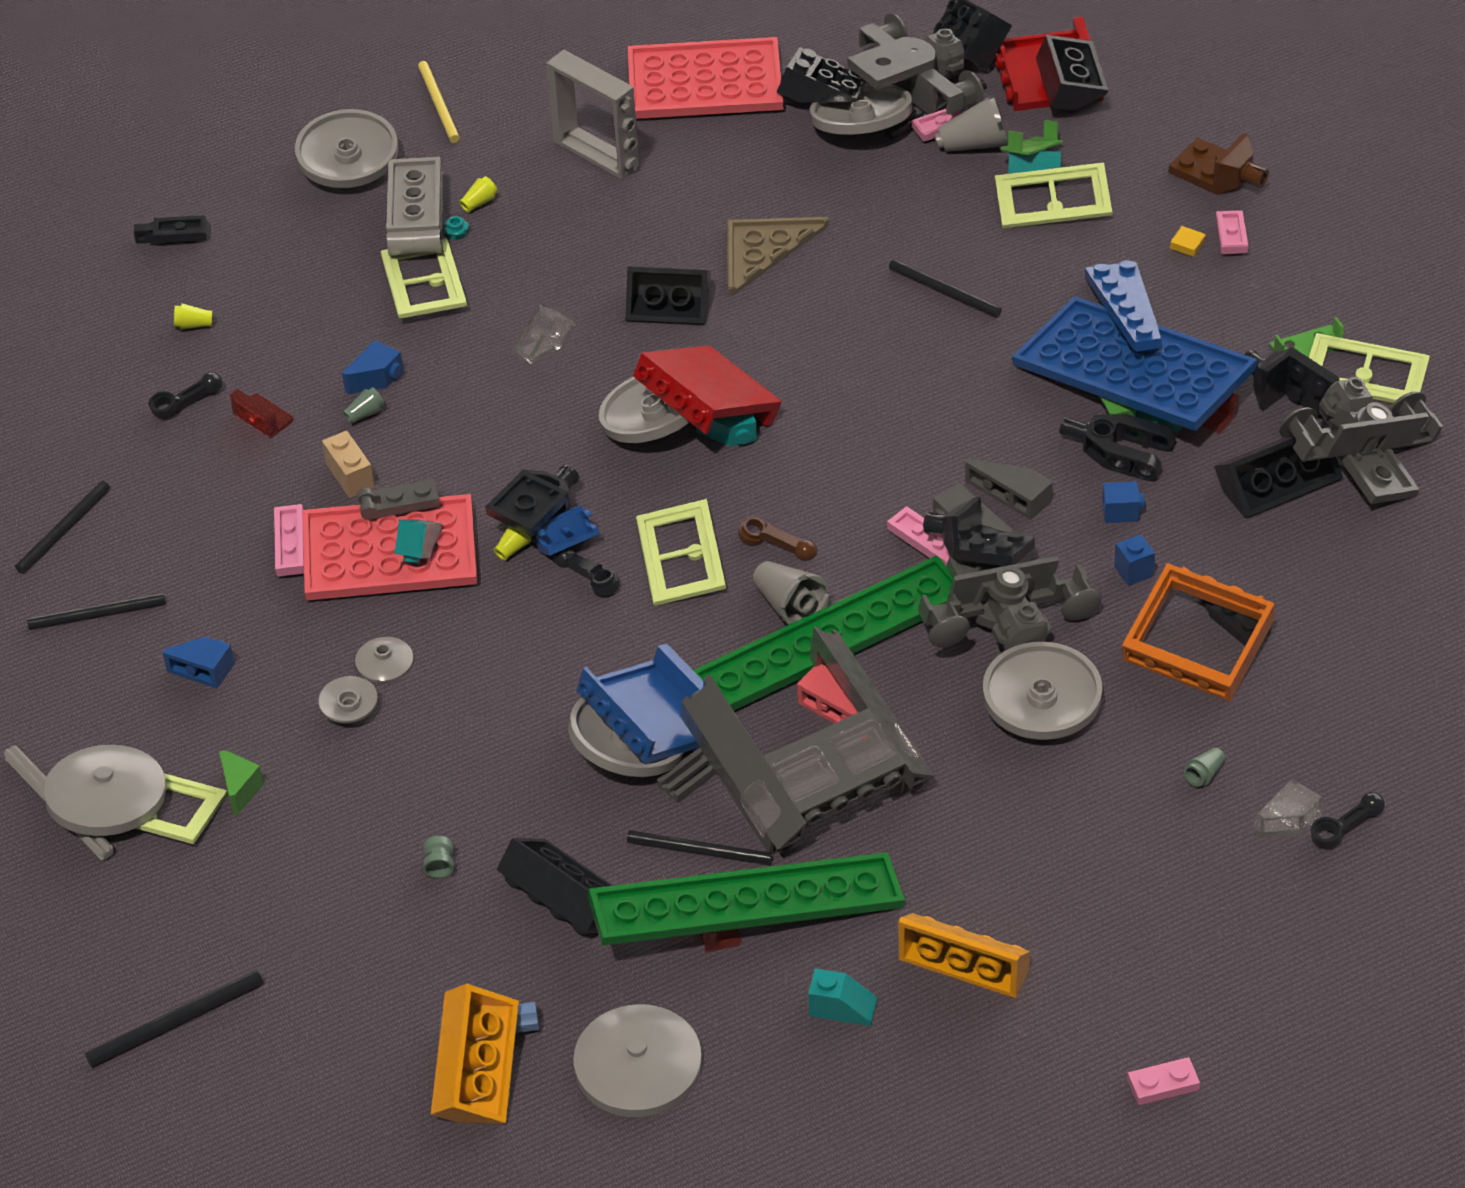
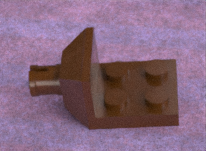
M1244 133L1227 150L1197 137L1169 164L1168 173L1216 195L1236 189L1243 182L1250 183L1256 188L1261 189L1269 176L1268 169L1253 163L1251 144L1248 135Z

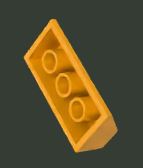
M911 913L901 917L898 922L899 960L1017 998L1030 970V951L1017 945H1009L994 940L990 936L966 931L959 926H951L936 921L928 916L923 917Z
M464 984L445 992L431 1115L457 1123H506L519 1000L470 984Z

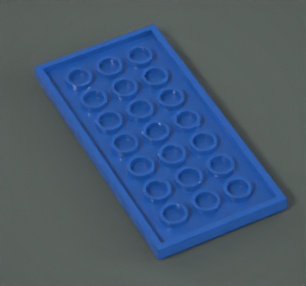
M1076 296L1063 306L1012 356L1013 365L1194 431H1197L1256 370L1257 359L1160 325L1157 326L1162 338L1161 348L1135 352L1104 306Z

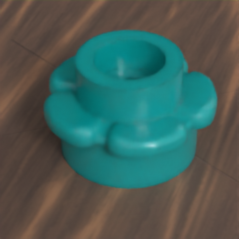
M453 216L445 221L443 230L449 239L460 240L467 235L469 224L463 218Z

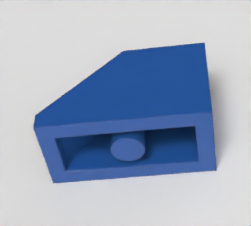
M374 340L342 372L345 392L353 394L362 392L364 389L369 390L372 387L375 389L387 388L403 372L401 352Z
M208 637L169 647L163 651L167 672L215 688L220 686L235 664L231 645Z

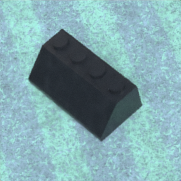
M1294 437L1281 438L1217 464L1214 468L1223 493L1243 517L1247 518L1342 479L1343 476L1336 457L1302 462L1293 448L1296 439Z
M512 838L496 869L505 876V881L514 887L527 891V896L537 903H544L550 907L549 911L554 916L560 919H567L573 924L572 928L583 935L598 933L588 899V892L590 888L613 885L546 839Z

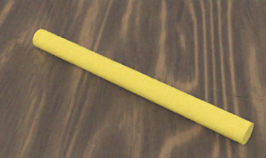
M421 61L418 64L419 70L450 142L456 143L460 139L428 63Z

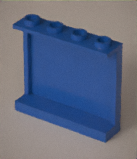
M668 644L657 646L654 660L605 675L596 677L587 667L582 669L576 691L645 764L699 748L698 743L680 716L681 704L684 698L688 696L690 699L694 692L700 691L703 688L704 682Z

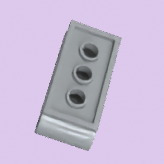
M441 158L390 159L388 161L386 223L389 256L442 253L443 174L441 172Z

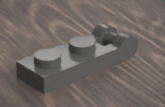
M434 479L378 490L363 488L357 492V499L361 505V516L367 520L440 506Z

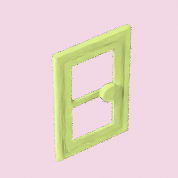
M1104 162L995 175L1002 229L1112 216ZM1091 177L1096 205L1063 209V204L1057 201L1054 182ZM1049 183L1051 202L1047 205V211L1015 214L1011 187Z
M447 238L442 239V253H436L442 273H434L429 276L403 280L398 260L429 254L389 256L388 249L380 252L399 318L467 306ZM429 281L431 286L439 287L445 283L449 298L410 306L405 285Z
M1316 333L1309 358L1323 366L1328 347L1367 355L1364 367L1356 370L1355 377L1363 380L1373 399L1394 403L1404 394L1421 392L1430 355ZM1373 356L1412 364L1405 390L1368 383L1372 379V371L1369 367Z
M707 499L636 516L654 606L727 589ZM695 517L701 545L693 544L686 549L659 555L654 527ZM687 555L693 561L704 557L708 579L666 589L661 561Z
M164 773L166 791L170 790L204 799V802L186 827L158 820L156 813L150 820L136 829L194 844L227 797L228 790Z

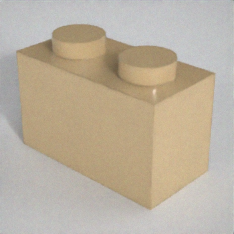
M348 431L322 440L325 463L349 498L356 496L360 489L375 488L371 464Z

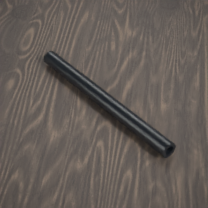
M254 970L86 1052V1059L91 1067L102 1063L263 984L259 972Z

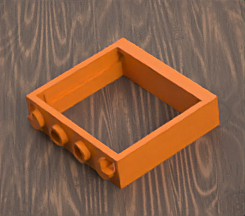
M1167 563L1122 644L1123 661L1231 702L1275 620V603L1265 600L1264 596H1254L1246 593L1237 586H1228L1217 582L1210 576H1201L1190 572L1186 567L1180 568ZM1172 588L1259 620L1230 676L1143 643Z

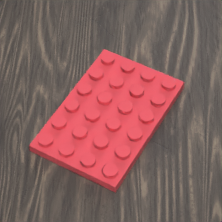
M777 37L628 46L629 85L634 87L636 119L783 110V95L777 93L781 82Z
M471 494L439 497V507L370 520L362 518L360 513L361 505L302 510L306 601L478 584ZM419 519L442 523V529L430 558H420V563L403 561V555L394 554L399 520Z

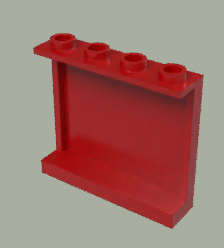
M1083 16L1073 18V30L1004 39L995 55V64L997 70L1001 69L1002 86L1006 85L1007 102L1011 101L1014 111L1050 107L1036 56L1045 35L1091 41ZM1104 96L1098 98L1095 101L1104 100Z
M710 345L643 352L633 374L636 380L705 434H708L714 418L753 414L765 426L773 425L782 403L780 399Z

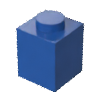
M1137 481L1103 483L1102 507L1105 523L1139 521V511L1144 510L1145 501L1144 493H1139Z
M1141 534L1116 543L1114 567L1128 586L1154 576L1155 552Z

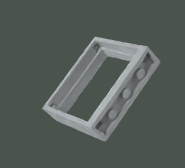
M562 50L546 62L554 142L623 180L639 167L634 87L570 52ZM574 82L613 102L616 147L578 127Z

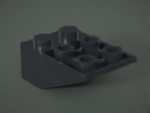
M950 0L941 20L935 25L933 34L937 33L940 29L952 30L955 37L963 43L964 57L987 70L1012 25L968 0Z
M799 47L785 69L777 93L799 103L855 102L867 82L854 71L841 66L837 61L825 59L811 49Z

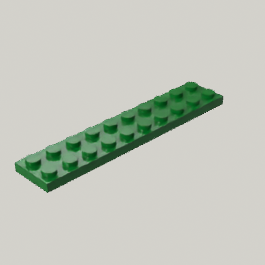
M936 555L693 671L703 682L704 678L710 674L734 711L803 678L814 667L809 658L813 627H819L821 632L831 634L832 630L838 631L852 654L923 621L918 612L922 595H926L933 606L945 604L953 577L948 567Z
M888 852L590 888L588 892V899L602 946L903 908L905 901Z

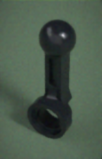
M208 372L203 375L200 381L175 396L169 391L157 392L148 402L151 413L162 419L172 416L175 411L178 414L183 408L205 395L218 392L222 387V379L217 373ZM169 404L165 409H158L161 405Z
M569 547L554 554V561L557 566L570 568L590 578L592 590L596 595L606 596L614 593L619 588L620 580L616 572L610 568H603L602 564L594 563L577 555L572 548Z
M1369 792L1361 798L1357 806L1338 820L1332 817L1318 818L1311 826L1312 840L1322 848L1334 847L1345 834L1368 817L1377 816L1382 813L1385 807L1383 797L1376 792ZM1327 830L1335 835L1332 838L1324 839L1318 834Z

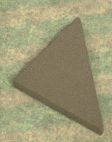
M828 217L727 220L728 296H733L828 227Z

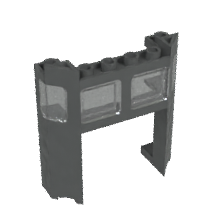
M813 627L809 658L815 667L826 663L859 713L763 757L710 674L704 678L703 688L700 691L694 692L690 699L686 696L681 704V719L765 850L772 853V855L777 852L783 853L790 850L797 841L803 839L806 824H816L823 816L832 812H841L849 804L859 799H869L876 791L885 787L892 788L895 786L898 792L902 794L908 790L915 791L919 789L926 780L935 776L836 630H832L831 634L821 632L819 627Z

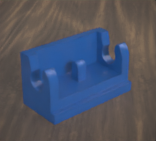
M579 505L551 517L533 535L539 553L550 556L600 534L598 527L592 524L589 516H592L590 510Z

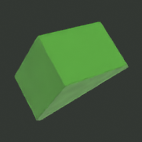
M226 750L219 751L233 815L239 814L264 785L259 765Z

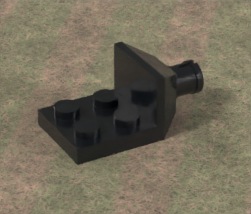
M1293 347L1275 352L1268 358H1263L1252 349L1244 354L1257 359L1256 370L1252 375L1254 377L1253 388L1260 410L1264 412L1286 395L1303 407L1313 408L1316 410L1317 416L1324 420L1319 412V403L1327 389L1336 381H1339L1340 377Z
M563 464L554 475L546 471L522 470L485 506L486 515L532 537L551 517L570 509L568 490L579 481V475L572 466L568 469L567 464Z
M974 497L953 508L947 514L928 512L924 518V533L928 535H942L944 546L952 558L956 560L1008 566L1018 563L1035 548V537L1026 536L1023 532L1013 531L1004 533L998 532L995 528L982 529L981 497Z

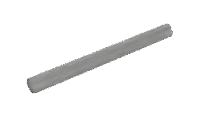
M11 746L9 749H6L4 751L5 760L45 801L44 783L46 776L17 746ZM76 833L100 860L105 861L113 856V846L103 836Z

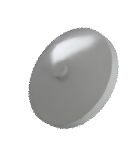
M865 84L855 102L813 103L810 107L811 122L819 130L833 134L875 132L892 127L905 120L913 110L912 97L907 90L898 86L889 85L877 90L872 85Z
M344 109L326 113L309 122L296 139L295 155L300 170L310 180L328 187L350 188L368 184L383 176L388 171V161L390 159H397L398 141L394 128L383 117L365 110Z
M634 377L626 380L611 391L599 409V420L606 435L616 441L625 443H641L656 440L681 429L689 423L686 418Z
M1029 642L1004 651L991 662L983 679V701L989 715L1004 729L1025 738L1049 740L1076 733L1094 719L1102 700V681L1095 665L1079 651L1053 642Z
M583 697L576 702L572 709L568 722V732L572 743L585 758L605 770L634 777L655 776L674 768L683 757L684 753H680L645 764Z
M98 745L76 751L59 761L48 773L44 783L45 805L50 816L59 825L70 831L91 836L120 834L143 825L159 811L166 796L165 776L158 762L141 750L123 745Z
M627 1005L600 1015L582 1032L574 1050L575 1076L583 1094L602 1110L624 1117H648L675 1107L692 1092L699 1080L702 1069L701 1046L693 1028L676 1013L653 1005Z

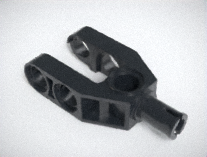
M1128 414L1094 415L1091 422L1087 424L1064 417L1059 428V434L1081 439L1082 443H1084L1083 451L1105 469L1146 481L1156 479L1162 466L1160 459L1151 453L1114 442L1117 440L1122 441L1123 439L1140 444L1146 449L1150 447L1160 451H1167L1172 447L1176 438L1175 433L1169 427ZM1129 428H1135L1139 430L1141 434H1135L1132 431H1130ZM1155 436H1162L1168 442H1162L1158 440ZM1115 456H1121L1124 459H1126L1127 462H1121L1118 459H1116ZM1142 464L1150 465L1154 470H1147Z

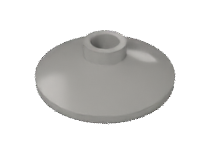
M379 637L368 641L358 650L355 664L357 671L365 679L377 683H387L400 679L407 674L413 665L414 658L412 649L403 640L394 637Z
M345 676L329 682L320 692L318 701L321 712L328 719L339 723H352L364 719L373 712L377 705L378 696L374 685L368 680L357 676Z

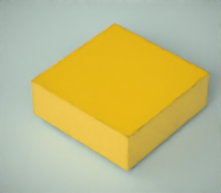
M1181 226L1170 242V249L1195 257L1206 240V234Z

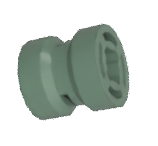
M433 836L425 840L423 845V854L425 856L423 871L427 876L442 879L453 873L454 860L452 856L454 853V843L451 839L444 836Z

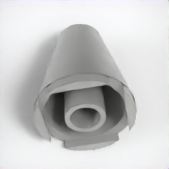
M993 96L986 98L938 127L939 133L935 134L939 149L944 147L946 152L996 148L1008 145L1007 136Z
M771 561L763 562L754 572L753 582L788 625L826 608L829 595L826 593V586L828 587V584L817 574Z

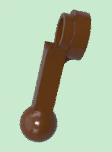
M749 517L740 524L738 535L741 541L747 545L757 546L766 540L794 553L798 559L803 561L812 560L817 555V547L813 541L808 539L801 540L772 526L767 521L764 523L758 517ZM747 526H756L761 532L752 533L747 529Z

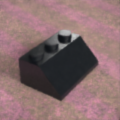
M1045 35L1036 56V61L1051 108L1075 111L1108 93L1109 90L1093 41Z
M628 266L625 320L706 324L710 299L711 271Z

